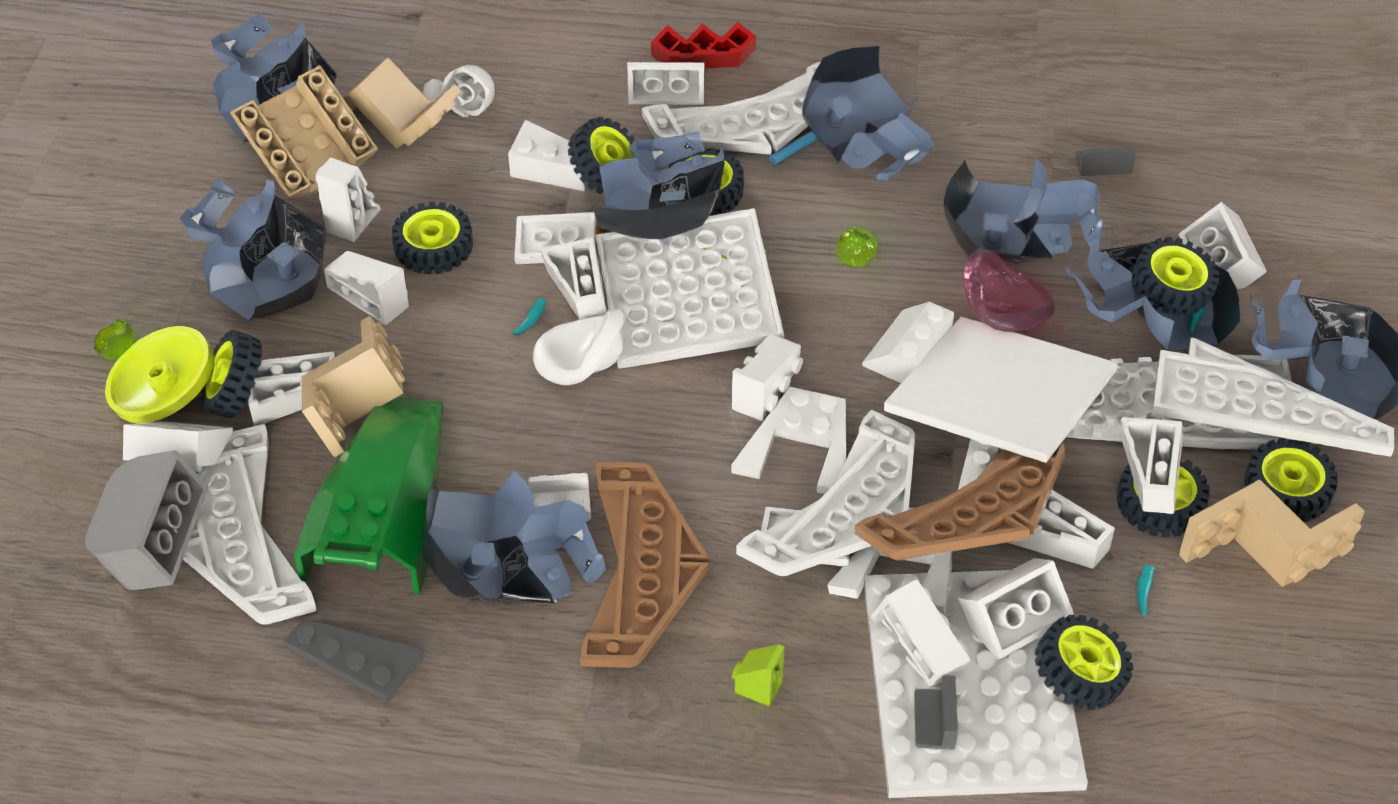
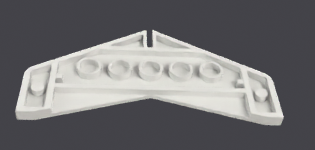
M820 62L808 67L805 74L764 95L722 106L669 109L667 104L652 105L642 108V117L654 139L699 132L700 140L706 149L716 148V150H721L722 142L723 150L771 155L772 148L775 153L778 152L808 127L802 115L803 102L812 76Z
M871 410L862 420L859 434L836 483L818 501L764 532L756 530L744 537L736 545V554L776 575L787 576L870 547L869 543L855 535V524L867 517L880 513L889 517L909 510L915 432L910 427Z
M265 424L233 431L215 465L203 466L202 471L198 472L197 475L208 486V490L182 559L256 622L272 624L317 610L311 590L304 581H301L261 525L269 451V438Z

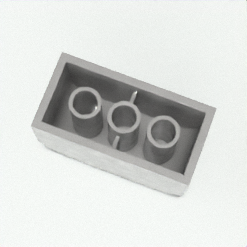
M176 450L139 456L125 462L111 475L105 486L86 533V548L126 589L140 590L173 585L208 486Z

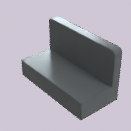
M1135 147L1077 151L1076 162L1080 176L1131 174L1136 150Z
M943 675L940 690L915 689L914 720L915 746L917 748L955 749L958 733L956 676Z

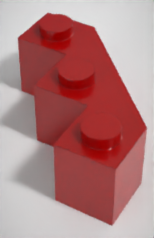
M738 21L722 38L703 23L687 39L667 25L651 41V56L659 63H704V69L739 67L755 51L756 35Z

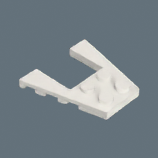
M789 387L731 465V473L760 479L775 436L829 448L817 484V493L825 494L836 483L846 462L845 399Z
M873 546L857 551L850 558L849 565H844L828 583L829 594L858 599L864 587V579L866 575H870L878 557L888 556ZM952 551L904 559L931 565L922 586L926 587L931 593L932 602L939 613L946 615L949 575L952 568Z

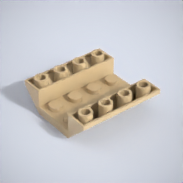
M321 66L298 76L295 87L258 106L252 100L230 112L288 199L309 197L319 192L316 173L329 158L359 168L378 151L377 146Z

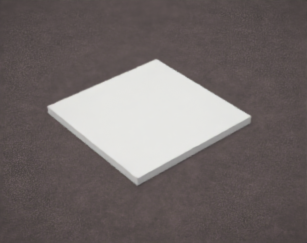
M755 208L709 216L701 227L665 239L636 238L616 232L595 235L608 311L620 309L625 317L621 328L623 351L617 359L618 369L758 346L770 334L784 339V332ZM721 254L726 256L727 259L722 258Z
M960 317L884 402V411L1046 463L1117 371V362Z

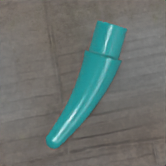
M536 299L525 320L513 331L515 336L528 330L540 319L547 304L544 299Z
M1207 305L1197 313L1192 311L1188 327L1190 333L1194 332L1207 309Z
M1149 565L1143 566L1137 582V600L1141 615L1147 614V601L1155 568Z

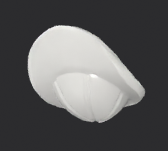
M620 309L609 310L605 315L563 323L545 332L538 339L533 349V362L536 370L550 382L559 385H573L584 381L592 373L602 371L613 365L623 351V337L621 333L625 319L623 311Z

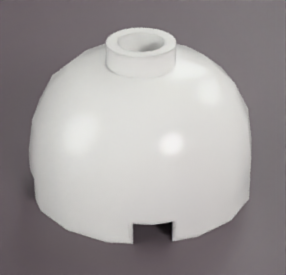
M464 65L454 69L445 77L443 91L449 89L454 84L461 91L455 98L457 104L452 108L455 113L463 117H469V115L477 116L483 113L493 102L495 95L494 82L486 70L476 65Z

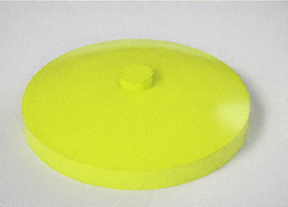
M185 326L167 327L146 335L130 346L112 367L105 386V395L109 406L119 417L132 423L153 422L174 414L191 402L208 381L214 364V354L211 345L199 331Z

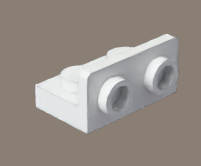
M587 473L542 475L528 478L535 508L570 500L582 505L591 519Z

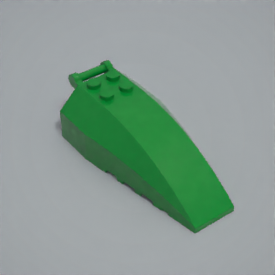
M396 397L382 406H375L336 461L310 505L294 553L301 581L307 580L313 558L316 564L335 562L366 566L368 570H378L382 556L385 554L410 570L414 594H420L428 563L422 555L423 524L434 474L437 486L439 472L438 461L443 415L442 401ZM331 548H333V549H341V550L367 552L368 554H366V553H357V552H348V551H340V550H331Z

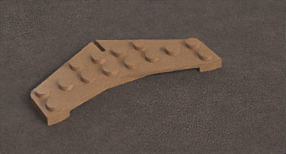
M1061 443L1046 463L1003 449L977 479L946 498L889 517L881 513L867 517L855 524V535L894 560H904L1029 539L1030 534L1033 536L1035 534L1062 466L1065 446Z
M596 462V484L619 564L591 630L586 634L581 645L580 665L583 667L631 668L638 666L709 571V556L650 465L633 462Z

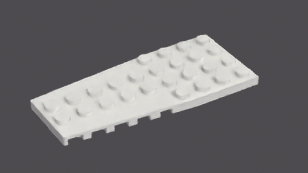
M1233 355L1292 382L1287 359L1269 361L1263 355ZM1139 357L1137 363H1123L1122 358L1111 359V361L1117 362V371L1066 436V438L1122 442L1121 417L1182 421V447L1258 450V447L1262 444L1266 446L1268 441L1274 440L1277 444L1278 439H1282V437L1152 415L1158 362H1152L1151 357ZM1286 439L1287 444H1289L1291 439ZM1298 440V445H1302L1303 441Z

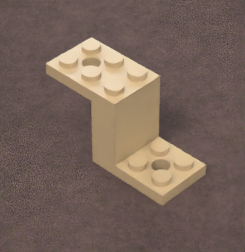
M386 58L349 91L343 99L352 111L358 108L383 136L398 149L404 143L407 146L411 145L429 128L435 126L442 119V115L457 104L455 98L461 91L454 84L430 103L389 58Z
M371 316L360 321L362 337L360 344L302 376V412L333 457L344 452L346 436L343 428L370 413L375 406H382L404 393L402 382L405 379L401 373L404 369L400 362L402 356L394 344L390 346L385 339L387 333L380 322L375 324Z
M1259 479L1190 517L1179 556L1188 563L1197 557L1203 558L1211 549L1220 544L1226 545L1234 538L1281 587H1284L1292 581L1295 583L1301 581L1308 572L1315 568L1322 569L1334 557L1338 555L1344 556L1349 553L1354 546L1353 540L1355 535L1361 528L1360 523L1365 511L1355 503L1310 529Z

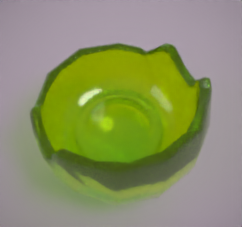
M849 228L838 239L836 256L843 263L850 266H865L871 257L875 258L878 239L871 231L865 228Z
M116 319L114 324L98 332L94 340V349L105 359L117 360L136 342L135 331L127 320L123 322L120 319Z

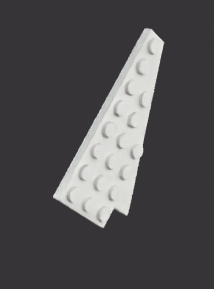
M1191 338L1188 354L1160 350L1152 415L1392 456L1394 450V428L1196 338Z

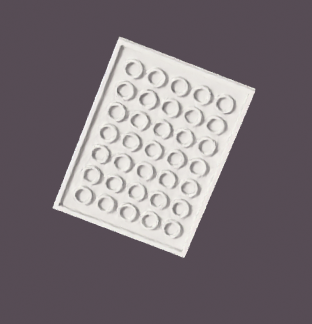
M1011 570L950 572L949 594L946 601L947 612L945 616L949 621L950 630L957 640L963 642L970 661L960 671L951 675L956 676L958 733L955 749L917 748L915 746L914 691L915 689L940 690L941 682L930 687L906 659V656L909 655L907 650L900 642L893 644L890 641L888 635L891 632L882 621L876 624L871 618L887 595L916 579L922 585L927 573L866 575L864 579V594L888 798L1086 790L1088 782L1073 702L1070 704L1064 702L1065 695L1062 693L1059 697L1054 695L1052 692L1055 687L1047 688L1043 683L1047 677H1040L1037 672L1040 666L1035 665L1037 657L1035 649L1042 636L1003 658L997 659L970 628L959 598Z

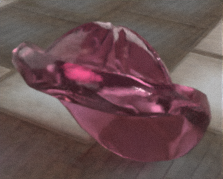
M982 248L974 250L968 256L963 275L964 289L971 309L982 322L999 331L1018 332L1033 329L1043 324L1053 315L1055 306L1049 292L1032 279L1008 266L996 253Z

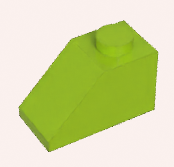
M777 644L748 651L743 662L738 661L732 673V679H735V693L770 707L783 683L785 646Z

